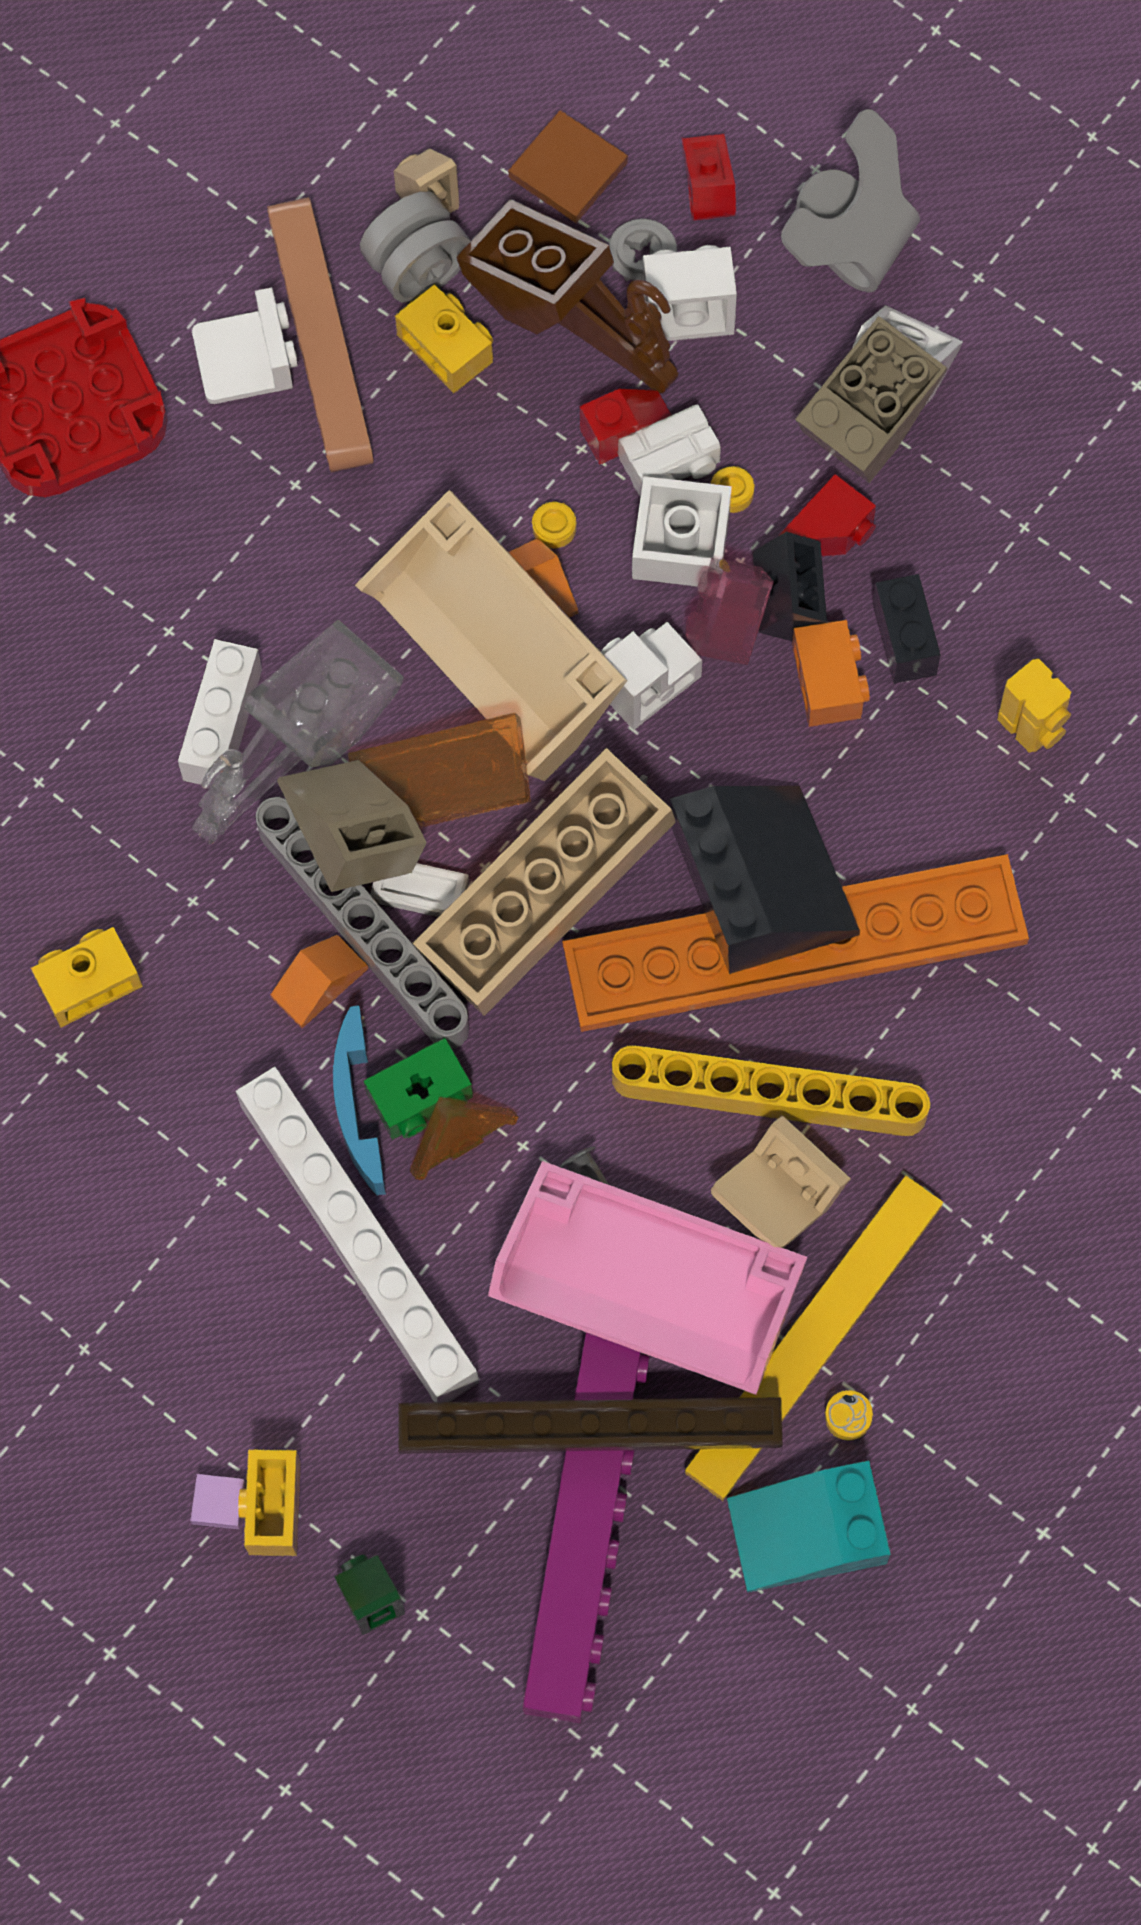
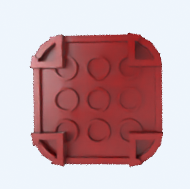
M85 298L69 301L71 310L0 340V467L12 486L29 496L37 497L62 494L141 460L156 450L165 437L168 421L161 392L158 391L127 328L126 320L117 308L111 310L104 305L86 303Z

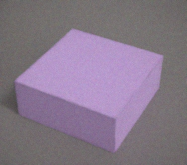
M197 1474L191 1523L194 1525L239 1529L241 1518L238 1515L239 1490L245 1489V1480Z

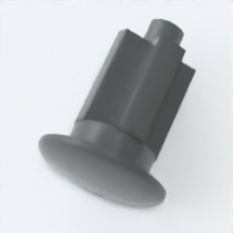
M595 1146L575 1153L560 1165L561 1168L567 1166L574 1173L608 1184L590 1154L596 1148Z

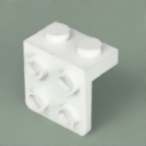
M272 288L255 291L258 306L257 312L202 322L194 325L192 328L205 396L209 403L217 404L293 388L290 368L298 366L293 341L284 342L281 330L289 328L284 302L275 304Z

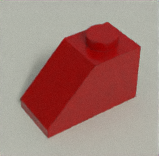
M617 389L580 406V431L597 462L601 465L618 457L619 439L672 415L657 390Z
M835 474L778 536L789 532L821 541L822 556L845 555L855 544L863 545L876 528L874 524L876 505Z

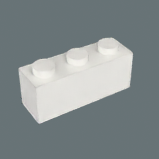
M214 639L178 759L183 781L227 790L262 672L258 649Z

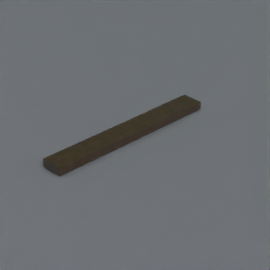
M781 1397L398 1403L399 1454L782 1448Z

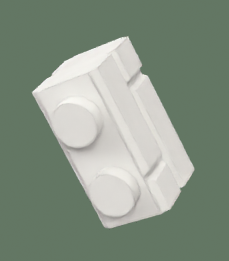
M697 404L618 440L619 459L640 497L643 476L682 480L692 475L693 478L697 479L711 473L716 468V464L720 462L721 447L719 441Z

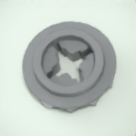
M636 219L621 225L613 233L609 241V247L614 260L612 265L613 271H618L623 275L626 282L630 279L643 280V258L635 263V251L633 249L641 250L644 246H647L649 241L650 255L660 250L677 252L675 238L664 225L648 219Z

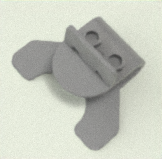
M868 109L861 111L846 132V141L857 158L859 182L850 174L840 170H826L814 174L801 188L796 210L784 226L781 239L785 248L803 266L828 265L848 285L860 291L873 292L877 289L920 222V216L916 209L905 199L901 191L896 135L892 128L875 111Z

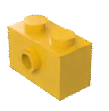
M434 284L395 315L397 336L455 393L493 363V339L481 323L476 322L473 324L464 315L465 311L455 296L451 293L445 295Z
M114 927L106 931L103 929L91 931L80 939V944L64 952L62 950L49 952L39 959L38 965L31 968L60 1028L143 987L139 975Z
M248 1450L247 1489L239 1490L238 1515L239 1518H245L244 1546L249 1555L297 1556L301 1461L296 1450Z

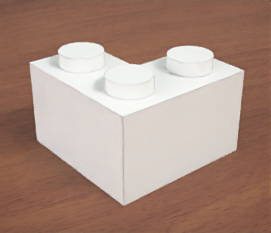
M668 622L657 630L654 628L648 629L640 637L632 632L623 640L615 638L601 651L627 680L610 705L633 730L701 677L702 659Z

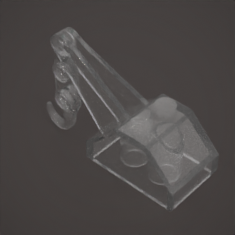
M337 620L249 693L244 709L262 725L243 754L237 749H229L220 755L208 769L201 785L204 789L210 788V790L199 803L203 810L194 822L192 830L208 844H212L244 811L269 790L279 777H283L301 759L310 767L332 765L364 736L398 693L404 677L340 620ZM278 740L283 742L287 747L234 800L235 796L241 791L246 781Z

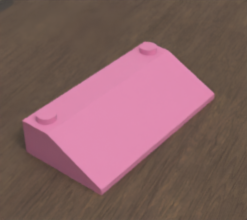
M542 1161L496 1259L488 1296L757 1394L807 1257L781 1247H774L765 1241Z

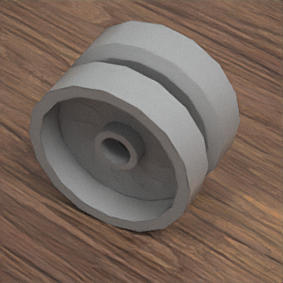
M418 192L402 198L374 219L364 232L360 242V251L371 268L379 274L381 273L383 284L395 299L400 302H413L434 284L440 289L457 275L460 267L456 257L471 240L457 223L450 221V212L432 192Z

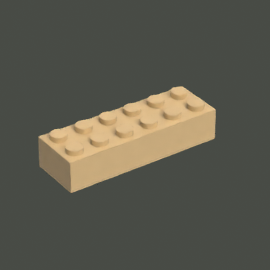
M606 748L413 942V945L429 964L485 1016L676 823L672 809Z

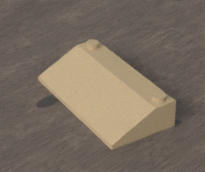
M450 490L356 584V587L361 592L374 597L384 606L527 763L523 770L528 775L545 781L579 747L627 682L626 678Z

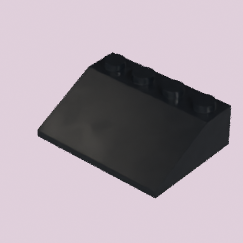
M711 786L670 799V808L676 821L672 826L673 833L729 974L860 935V929L800 786Z

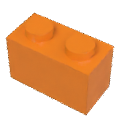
M847 620L794 628L792 648L808 727L861 719L863 703L870 701L869 687L866 675L858 676L855 661H861L860 644L857 634L850 635Z

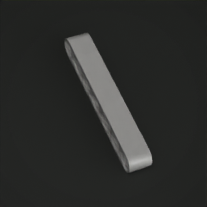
M273 797L263 801L256 812V823L263 844L368 965L429 1039L436 1043L446 1038L451 1049L461 1046L467 1040L469 1034L467 1010L461 1000L362 885L346 888L337 896H328L322 892L328 884L315 858L309 863H300L295 860V856L303 850L311 851L287 800ZM281 817L289 821L285 828L281 830H272L266 827L274 818ZM359 916H368L374 920L372 925L366 929L359 930L351 926V922ZM387 949H396L402 953V957L394 963H385L379 959L381 953ZM417 982L426 983L431 987V990L422 997H415L407 992L408 988ZM444 1016H453L460 1020V1024L453 1030L445 1031L436 1026L438 1020Z

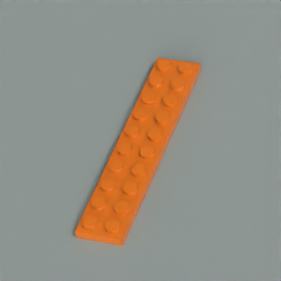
M1008 854L842 886L860 929L859 936L729 974L705 913L562 941L580 1031L595 1030L1027 945L1029 936Z

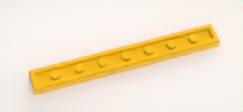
M905 1176L772 1353L757 1394L744 1391L739 1398L781 1397L783 1421L942 1208L944 1202L908 1176ZM762 1448L700 1449L685 1469V1474L717 1498L724 1501Z

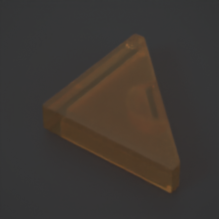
M439 1097L409 1172L415 1179L424 1180L428 1171L449 1158L454 1161L484 1143L482 1138L503 1125H515L518 1115L509 1108Z

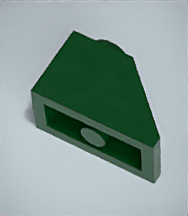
M366 1554L347 1561L340 1567L342 1573L335 1576V1580L362 1635L406 1614L402 1600L378 1555L368 1559Z

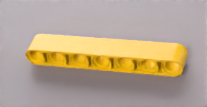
M626 1046L614 1055L612 1061V1084L615 1090L622 1096L632 1099L776 1119L783 1116L791 1121L899 1136H912L919 1133L925 1126L930 1109V1098L926 1091L920 1086L911 1083L642 1046ZM635 1064L640 1066L645 1073L636 1080H629L621 1075L620 1070L624 1066ZM680 1070L688 1074L691 1080L683 1086H674L667 1081L666 1076L670 1072ZM719 1077H728L735 1082L736 1087L730 1092L722 1093L717 1091L711 1083ZM765 1083H773L781 1089L782 1094L777 1098L767 1099L760 1095L757 1089ZM817 1089L824 1092L828 1100L821 1105H812L805 1100L803 1095L809 1090ZM856 1096H865L872 1101L874 1107L871 1110L861 1112L855 1110L849 1101ZM902 1102H910L918 1107L920 1113L913 1118H906L901 1116L895 1107Z

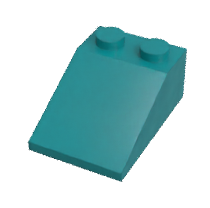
M869 1461L817 1471L727 1498L747 1593L888 1563L890 1549Z

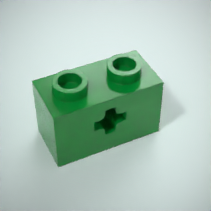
M446 1038L364 1080L366 1095L392 1140L401 1135L403 1138L417 1135L428 1126L427 1121L441 1114L445 1117L452 1116L463 1110L469 1104L467 1100L473 1098L472 1084ZM420 1087L424 1092L428 1091L429 1096L421 1099L418 1094H413V1089Z

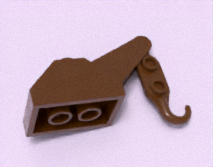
M510 199L456 257L462 275L505 320L536 335L559 323L630 371L652 390H657L659 393H664L678 378L677 369L669 361L670 343L665 338L660 323L662 316L654 305L646 301L645 295L655 301L665 314H668L671 310L667 299L650 282L633 280L627 287L628 304L625 310L600 280L614 264L608 244Z

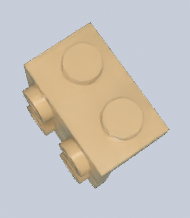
M781 1116L770 1126L754 1151L715 1182L711 1188V1193L759 1240L765 1241L774 1247L784 1248L828 1211L851 1178L785 1117Z

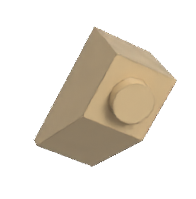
M428 149L420 155L407 157L394 170L395 188L401 199L418 192H432L441 200L450 213L459 208L457 168L451 158Z

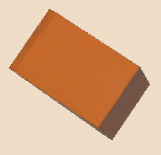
M537 538L509 552L569 618L578 614L576 602L558 556Z
M335 935L300 950L270 996L302 1029L367 971L369 967L338 935Z

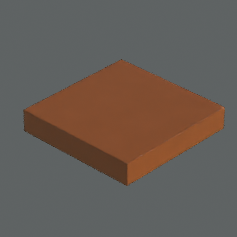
M560 110L508 170V178L577 223L627 165L628 155Z

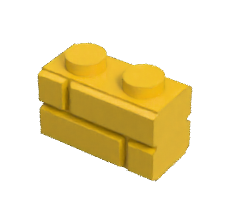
M1040 659L1031 660L1006 681L997 719L1010 734H1017L1016 740L1029 753L1036 752L1042 746L1046 749L1053 747L1065 735L1066 730L1062 726L1071 716V713L1067 710L1071 691L1058 678L1052 679L1053 672Z

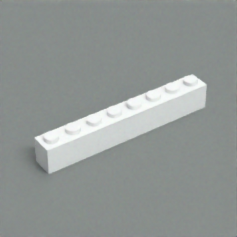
M273 1067L236 1090L240 1106L434 1402H450L477 1385L478 1376L476 1369L277 1068Z

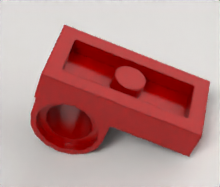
M725 135L682 138V151L688 177L692 221L736 216L735 180Z

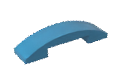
M353 1006L349 1008L344 1018L335 1048L333 1064L334 1100L344 1142L356 1169L376 1195H384L386 1192L378 1139L360 1140L350 1065L368 1063L360 1007Z

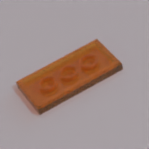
M516 713L348 753L349 762L361 761L408 805L419 828L531 802L521 717Z

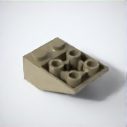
M878 316L795 420L804 434L870 483L897 450L948 368Z
M351 761L278 778L277 782L331 892L413 872L427 842L408 805L361 761Z

